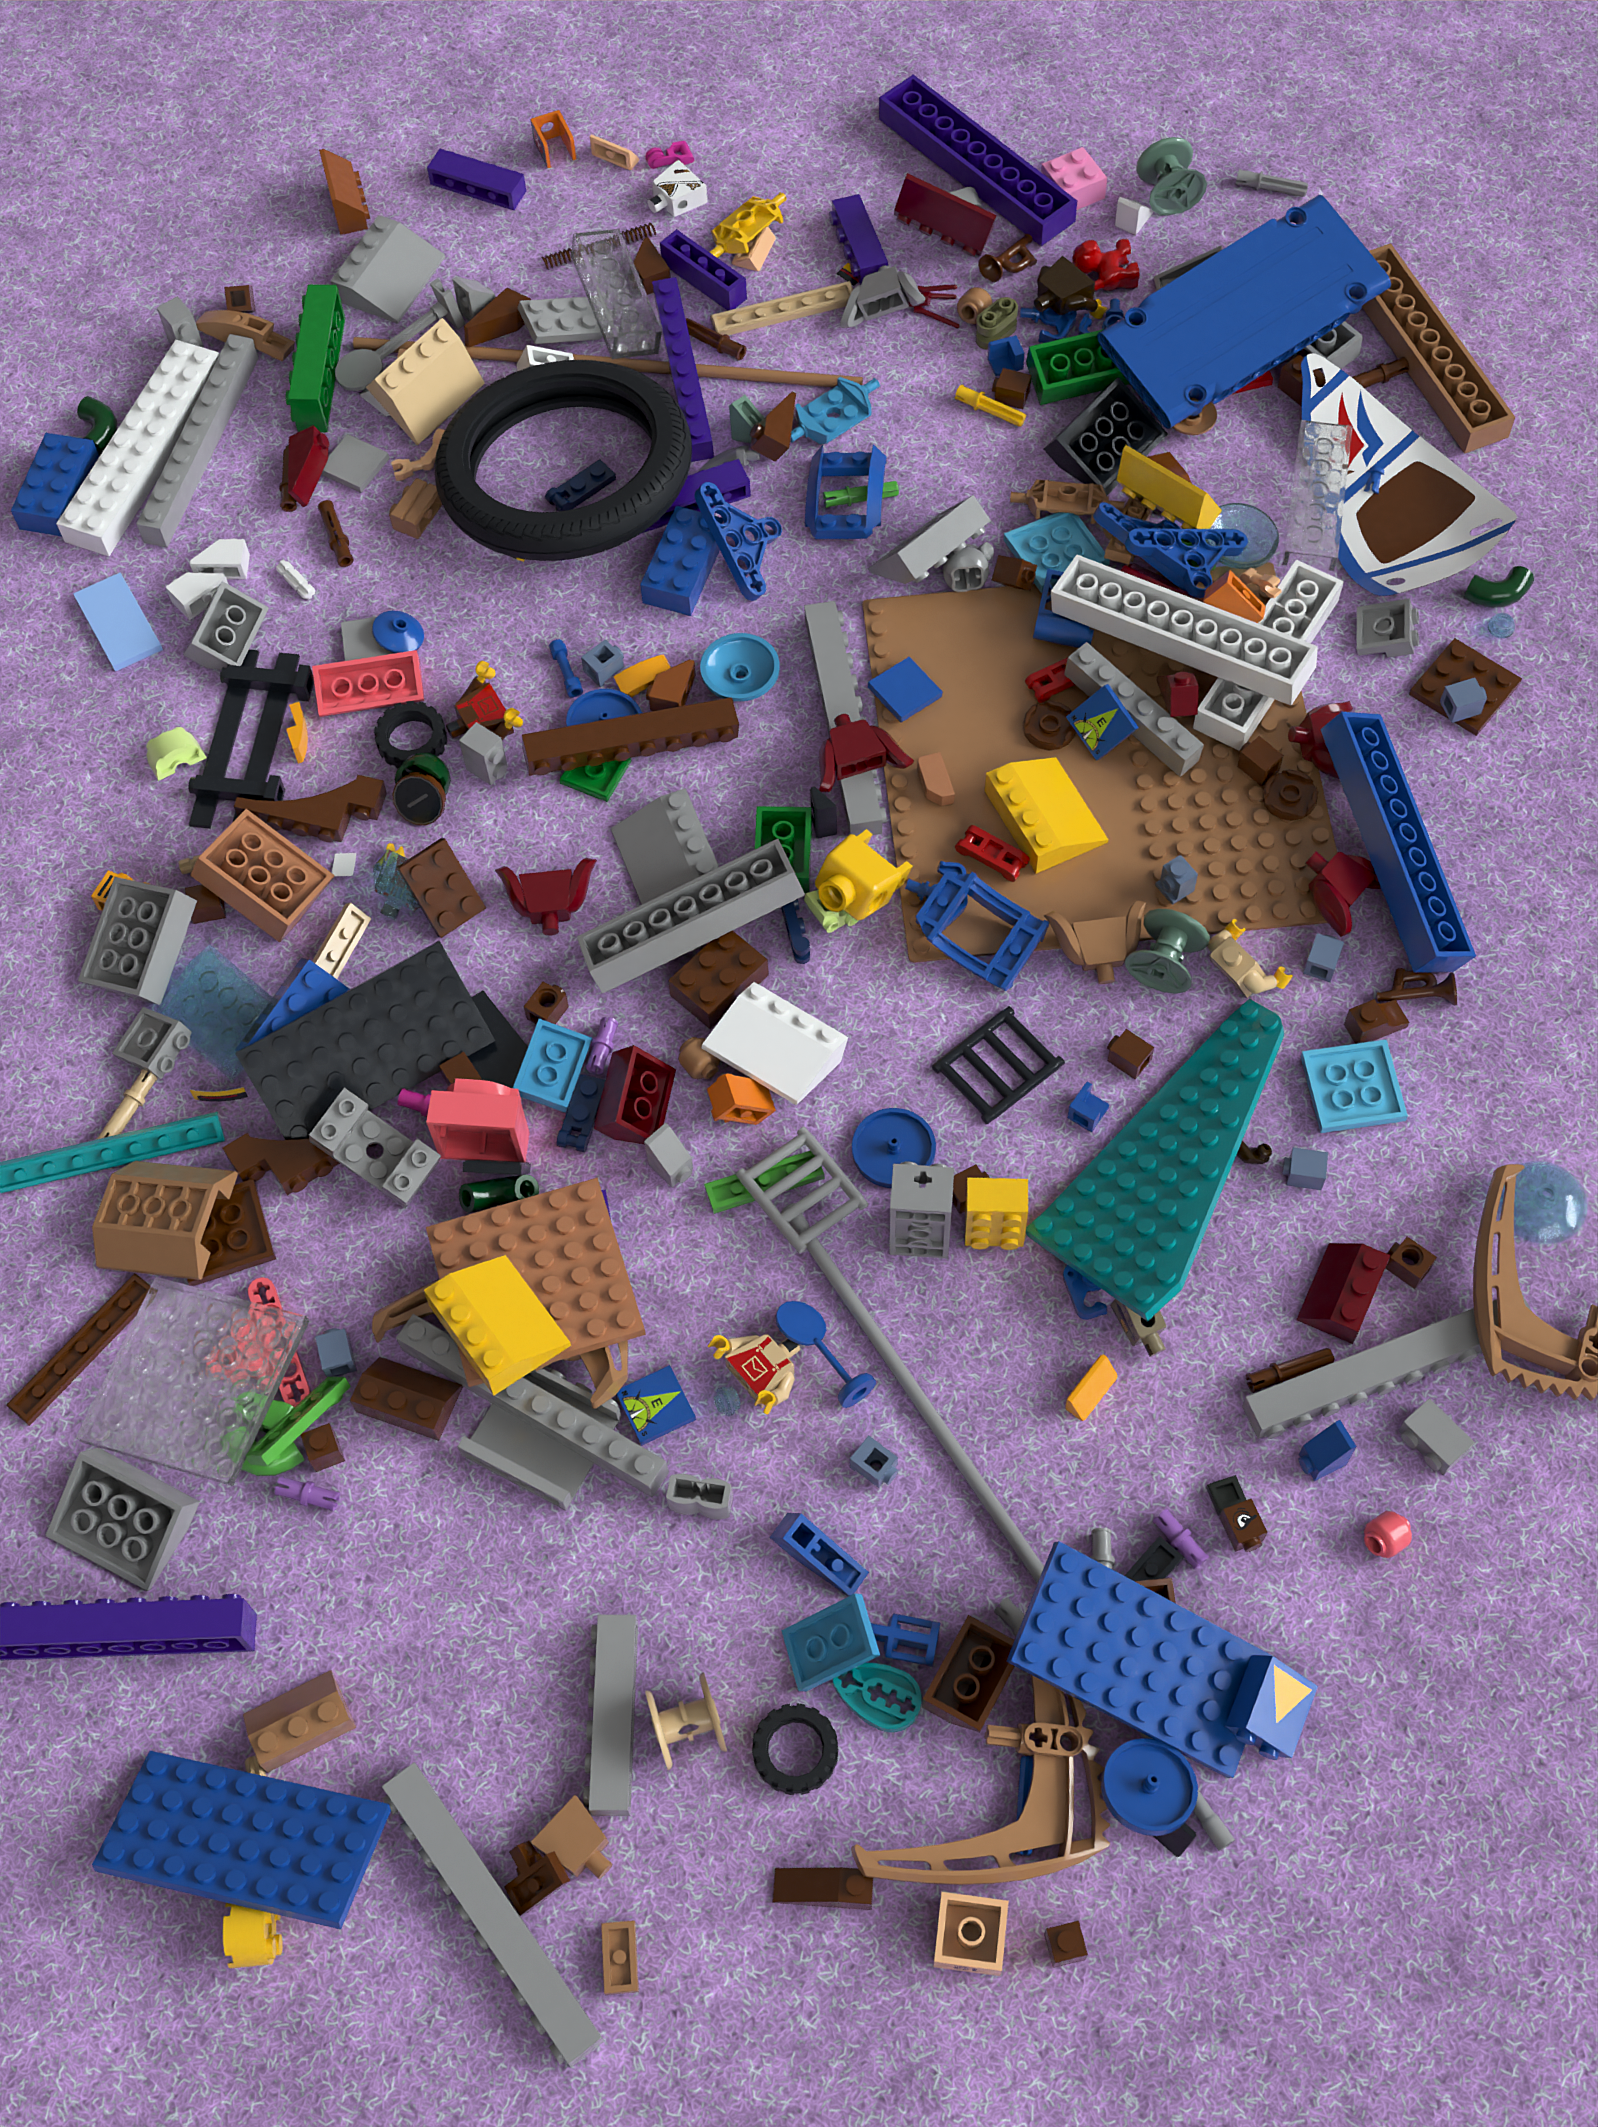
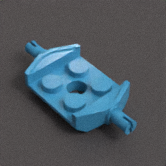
M839 377L837 378L836 387L806 406L801 407L799 403L796 404L795 410L798 427L791 431L790 442L793 443L804 435L818 444H827L871 416V404L868 394L880 387L879 381L873 378L866 384L860 385ZM830 413H837L840 416L834 418L828 417L827 415Z

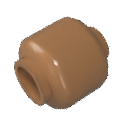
M970 288L957 303L959 317L968 324H976L977 316L992 304L991 296L982 288Z
M692 1037L685 1041L679 1049L678 1061L693 1079H709L718 1072L720 1059L701 1048L706 1038Z

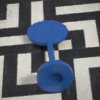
M798 1301L785 1302L779 1306L775 1318L780 1332L797 1344L806 1346L816 1345L846 1384L838 1394V1401L843 1408L852 1407L873 1390L876 1380L871 1374L863 1373L851 1378L821 1341L826 1333V1323L816 1309L804 1302Z

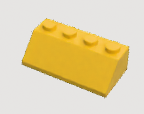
M1127 445L1124 447L1117 475V482L1123 487L1121 492L1131 499H1134L1136 496L1142 499L1141 504L1151 511H1154L1155 508L1162 511L1161 516L1169 522L1174 523L1177 520L1182 523V529H1210L1222 510L1207 492Z

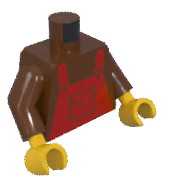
M479 661L475 668L479 676L474 677L467 690L454 705L458 719L446 724V728L451 738L454 739L466 733L477 722L501 737L503 741L508 735L514 733L513 726L519 728L523 725V719L518 717L520 714L518 710L514 708L505 709L490 682H485L486 679L490 680L495 677V670L489 667L488 662Z

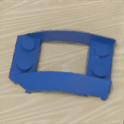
M874 444L872 452L867 453L863 451L855 453H824L822 445L813 455L807 482L805 527L810 528L811 534L815 539H867L873 533L875 526H881L882 495L887 456ZM822 476H869L866 515H818Z
M945 872L916 915V919L930 943L965 969L1004 991L1013 987V981L1040 941L1043 942L1049 927L1048 921L1036 918L1028 910L1005 898L979 879L974 872H971V874ZM967 894L991 913L1013 926V929L989 965L971 955L941 933Z

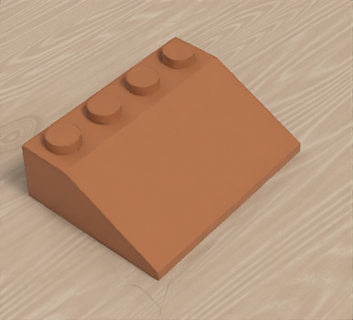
M245 809L198 857L190 876L280 943L299 922L335 875L249 810Z

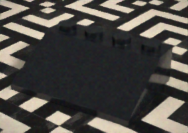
M1118 377L1104 388L1044 448V451L1059 468L1083 484L1102 485L1107 496L1119 484L1117 482V475L1124 447L1127 445L1142 455L1147 456L1168 433Z

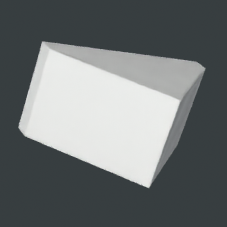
M1119 197L1115 226L1136 235L1152 215L1153 210L1136 201Z

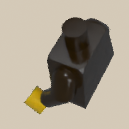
M1064 256L1060 257L1052 266L1045 265L1041 268L1037 278L1038 297L1034 300V306L1039 312H1043L1050 307L1058 315H1064L1072 311L1087 310L1094 318L1101 319L1107 308L1101 306L1102 302L1100 299L1094 300L1095 282Z

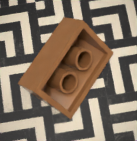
M332 1670L243 1714L247 1735L259 1765L267 1773L357 1728Z

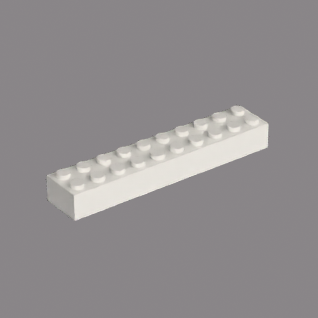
M179 340L174 341L56 523L64 542L110 556L159 479L220 355L219 352Z
M1080 555L1075 556L1051 590L1053 613L1288 705L1293 704L1316 668L1318 649L1316 645Z

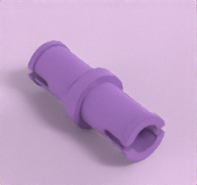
M606 1017L601 1018L597 1035L590 1044L592 1051L586 1064V1069L593 1074H596L597 1068L598 1074L604 1072L608 1054L612 1052L614 1047L612 1041L619 1024L617 1020L611 1017L608 1018L607 1023Z
M280 1476L277 1483L289 1487V1489L276 1486L275 1495L277 1496L280 1495L298 1500L304 1506L312 1504L333 1512L337 1508L338 1504L327 1501L326 1498L339 1501L340 1492L338 1491L335 1492L317 1487L311 1481L303 1483L286 1478L285 1476Z
M1168 1508L1152 1521L1171 1541L1170 1545L1174 1549L1177 1548L1194 1570L1209 1558L1192 1539L1191 1531L1189 1529L1185 1530L1169 1512Z

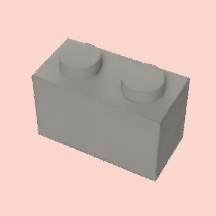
M178 296L157 307L165 334L171 345L175 340H179L204 348L193 314Z
M476 722L459 740L467 771L492 785L497 779H501L505 775L508 768L502 739Z
M1430 1398L1413 1412L1398 1430L1404 1443L1412 1449L1416 1448L1424 1456L1425 1463L1432 1470H1439L1443 1475L1457 1464L1475 1444Z

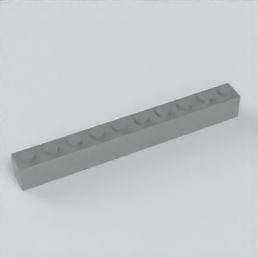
M229 334L137 522V527L144 543L168 548L259 359L252 338Z
M835 601L804 605L805 624L829 734V730L836 727L834 719L838 715L848 714L851 722L866 719L865 717L860 718L859 712L863 711L861 696L855 695V690H858L856 674L851 675L850 669L853 668L851 653H846L845 649L849 647L847 632H842L841 626H844L842 610L837 611ZM876 769L838 780L849 835L854 834L858 836L866 829L873 835L882 834V823H887L885 807L879 806V800H882L880 784L875 785L874 778H877Z
M1523 1296L1525 1306L1530 1309L1527 1301ZM1496 1299L1492 1301L1494 1325L1499 1327ZM1474 1308L1246 1396L1242 1408L1257 1438L1267 1436L1268 1439L1278 1437L1285 1432L1284 1429L1293 1425L1296 1428L1306 1426L1313 1421V1417L1323 1414L1324 1417H1329L1340 1411V1407L1350 1403L1351 1406H1357L1368 1399L1367 1396L1378 1392L1379 1396L1385 1395L1393 1391L1397 1384L1405 1382L1406 1385H1410L1421 1380L1425 1373L1433 1371L1434 1374H1438L1447 1370L1453 1362L1460 1360L1461 1363H1467L1478 1356L1477 1353L1482 1352L1475 1323Z
M415 1314L410 1317L396 1337L402 1351L454 1382L461 1384L488 1402L495 1404L653 1498L668 1475L669 1470L664 1459L523 1377L494 1396L485 1383L469 1387L455 1341L449 1334Z
M415 1762L382 1786L387 1794L382 1798L383 1801L389 1804L393 1815L399 1811L405 1820L400 1825L410 1841L417 1838L423 1847L418 1852L428 1868L435 1865L441 1874L436 1880L447 1896L452 1892L460 1902L455 1908L465 1923L472 1920L478 1929L473 1935L484 1951L489 1947L497 1957L492 1963L503 1979L509 1975L515 1984L511 1992L522 2007L528 2004L532 2009L534 2015L530 2020L540 2035L547 2032L554 2042L549 2048L560 2064L566 2061L573 2067L605 2040Z

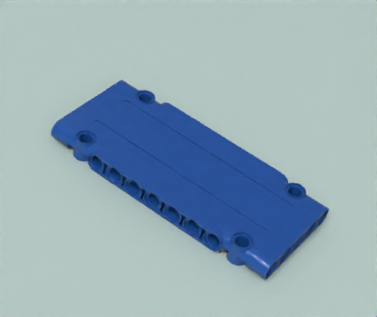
M1317 195L1299 207L1289 208L1285 216L1279 220L1273 218L1157 290L1145 298L1139 307L1129 309L1125 317L1099 332L1097 338L1103 350L1165 428L1170 429L1188 416L1200 414L1203 407L1208 403H1219L1341 325L1350 314L1358 313L1363 304L1391 287V281L1385 270L1327 199L1322 195ZM1190 398H1196L1198 402L1192 401Z

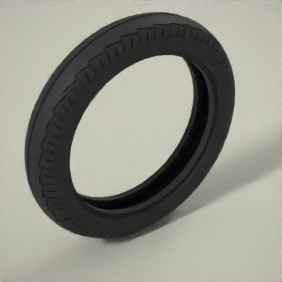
M564 360L544 363L525 368L523 371L519 370L495 381L478 392L459 409L445 429L438 446L435 459L436 488L444 509L455 525L471 539L490 550L510 557L538 561L581 558L607 551L621 545L623 542L631 540L652 526L654 522H657L666 513L678 497L689 473L692 456L691 434L686 418L674 398L657 382L636 370L614 363L595 360ZM570 407H591L612 411L634 421L648 434L652 441L649 454L643 466L627 484L610 496L577 509L558 512H533L516 509L493 499L476 483V474L480 461L487 449L500 435L527 418L551 410Z

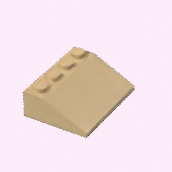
M441 318L366 388L418 446L482 387L485 382L460 337Z

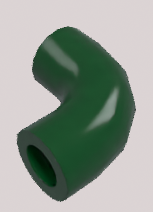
M86 396L80 401L77 414L81 420L92 424L91 429L83 439L93 440L100 456L117 431V419L110 407L95 398Z
M1522 566L1513 567L1502 581H1491L1475 574L1465 592L1464 599L1489 608L1506 607L1518 602L1528 592L1534 582V575L1529 569Z
M526 1174L465 1183L459 1188V1202L462 1209L468 1213L486 1210L538 1195L539 1185L533 1176Z

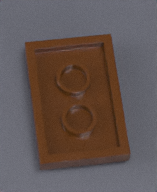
M440 838L396 867L435 933L440 938L486 909V906L445 838Z

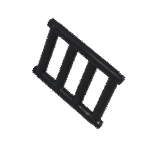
M1010 1006L1000 1011L931 1066L937 1074L941 1072L982 1114L981 1119L985 1124L995 1120L1065 1064L1062 1057H1055L1014 1016L1015 1012ZM1003 1023H1006L1046 1063L1035 1074L993 1033ZM984 1039L1025 1081L1012 1090L971 1048ZM963 1056L1004 1098L991 1107L950 1066L954 1061Z

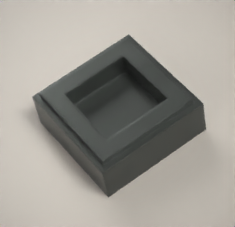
M1236 1475L1207 1484L1206 1486L1218 1516L1221 1515L1223 1509L1246 1501Z

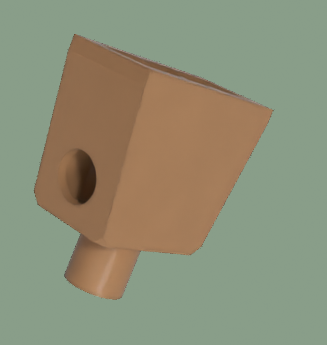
M576 1795L567 1802L531 1841L534 1848L544 1856L555 1851L563 1868L575 1877H578L587 1867L598 1879H601L613 1865L601 1853L609 1843L606 1836Z

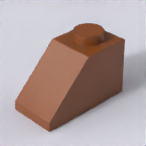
M689 659L656 675L653 685L649 684L646 692V700H649L650 711L685 706L696 676L694 660Z

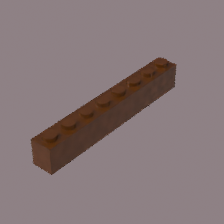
M732 697L522 734V750L529 776H542L554 771H570L576 767L597 766L609 761H625L628 758L637 756L647 757L659 752H675L681 748L702 747L715 742H729L738 738L739 721Z

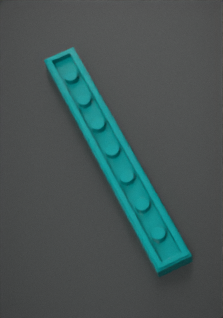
M218 1112L0 1162V1193L225 1141V1135Z

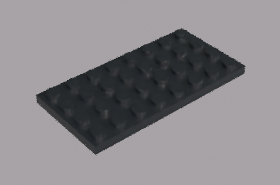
M437 941L240 1049L235 1054L285 1140H301L309 1138V1134L344 1088L366 1102L370 1111L399 1095L402 1089L408 1090L441 1071L439 1065L462 1052L469 1056L494 1042L495 1039L440 941Z

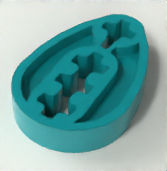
M864 1663L833 1678V1686L843 1703L856 1716L878 1730L890 1733L902 1731L911 1726L920 1713L922 1703L920 1687L916 1680L903 1670L884 1664ZM848 1673L853 1674L852 1680L862 1687L849 1684L847 1688H843L839 1677H846ZM877 1686L882 1687V1694L885 1696H890L892 1692L896 1693V1700L898 1702L904 1703L906 1699L911 1700V1707L915 1710H908L906 1714L900 1713L901 1707L899 1705L893 1704L891 1708L886 1707V1700L878 1697L876 1701H872L871 1693L868 1690H875Z

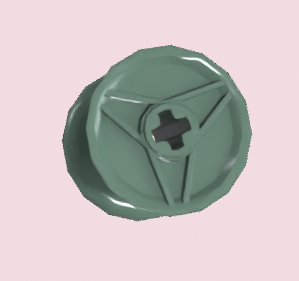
M1170 137L1161 139L1143 151L1137 161L1136 172L1139 178L1148 184H1154L1150 192L1149 204L1152 210L1159 215L1168 216L1183 213L1194 207L1206 192L1207 181L1204 175L1195 169H1188L1193 159V148L1190 142L1184 138Z
M1159 908L1150 910L1144 915L1143 925L1147 933L1156 940V943H1151L1150 950H1138L1130 953L1125 958V967L1138 982L1147 987L1164 993L1177 994L1186 992L1191 988L1192 977L1187 968L1180 963L1184 959L1182 952L1193 953L1202 951L1209 945L1210 936L1205 927L1184 913L1172 909Z

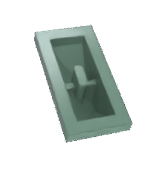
M744 395L729 406L731 437L735 441L751 443V429L756 423H760L764 417L748 397Z

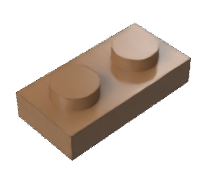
M635 1920L601 1923L604 1994L614 1995L639 1992Z

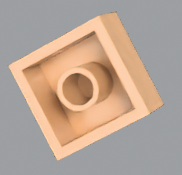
M941 1892L933 1967L1000 1976L1003 1965L1009 1901Z

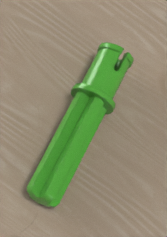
M896 481L884 482L882 498L899 495V486ZM868 485L853 488L845 486V489L824 491L823 500L834 498L824 502L825 508L845 504L849 507L852 503L867 501Z

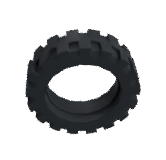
M406 701V704H395L394 708L385 710L384 716L379 717L377 720L378 726L374 728L375 742L380 756L385 758L386 763L390 766L394 765L398 769L409 756L417 753H430L438 757L445 751L444 745H447V732L443 718L440 713L437 714L434 707H428L426 703L419 702L417 704L414 701ZM406 722H423L432 728L431 738L418 749L400 750L389 742L390 735L395 728Z
M797 1703V1706L785 1704L780 1709L771 1710L768 1716L759 1722L758 1729L753 1736L752 1754L760 1777L765 1783L767 1782L771 1785V1788L778 1792L779 1790L785 1792L788 1795L798 1793L803 1795L810 1793L813 1789L820 1788L831 1777L838 1761L837 1735L829 1719L820 1714L819 1710L814 1707H806L805 1704ZM790 1723H803L813 1728L819 1735L823 1746L822 1757L817 1766L809 1773L800 1776H790L778 1771L772 1764L768 1753L769 1742L774 1732L783 1725Z

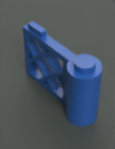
M1047 569L1033 639L1080 648L1086 642L1091 645L1093 629H1089V626L1045 609V604L1051 601V595L1047 596L1048 591L1051 594L1053 589L1050 580H1059L1064 573Z

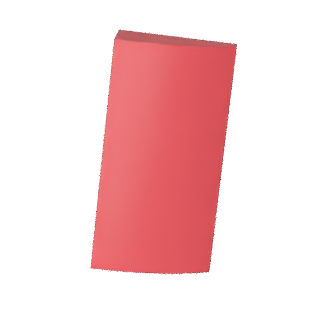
M417 650L312 666L319 717L394 706L398 703L406 704V701H424L421 666Z

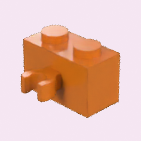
M1231 570L1206 589L1203 602L1256 623H1259L1264 618L1266 606Z
M723 1074L707 1088L713 1107L711 1113L714 1121L722 1119L725 1123L735 1121L757 1125L776 1111L769 1089L750 1077Z

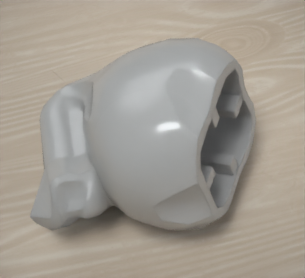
M988 542L983 543L981 546L967 544L956 554L951 551L946 556L948 560L943 564V575L947 585L956 592L980 589L989 576L988 561L993 557V546Z

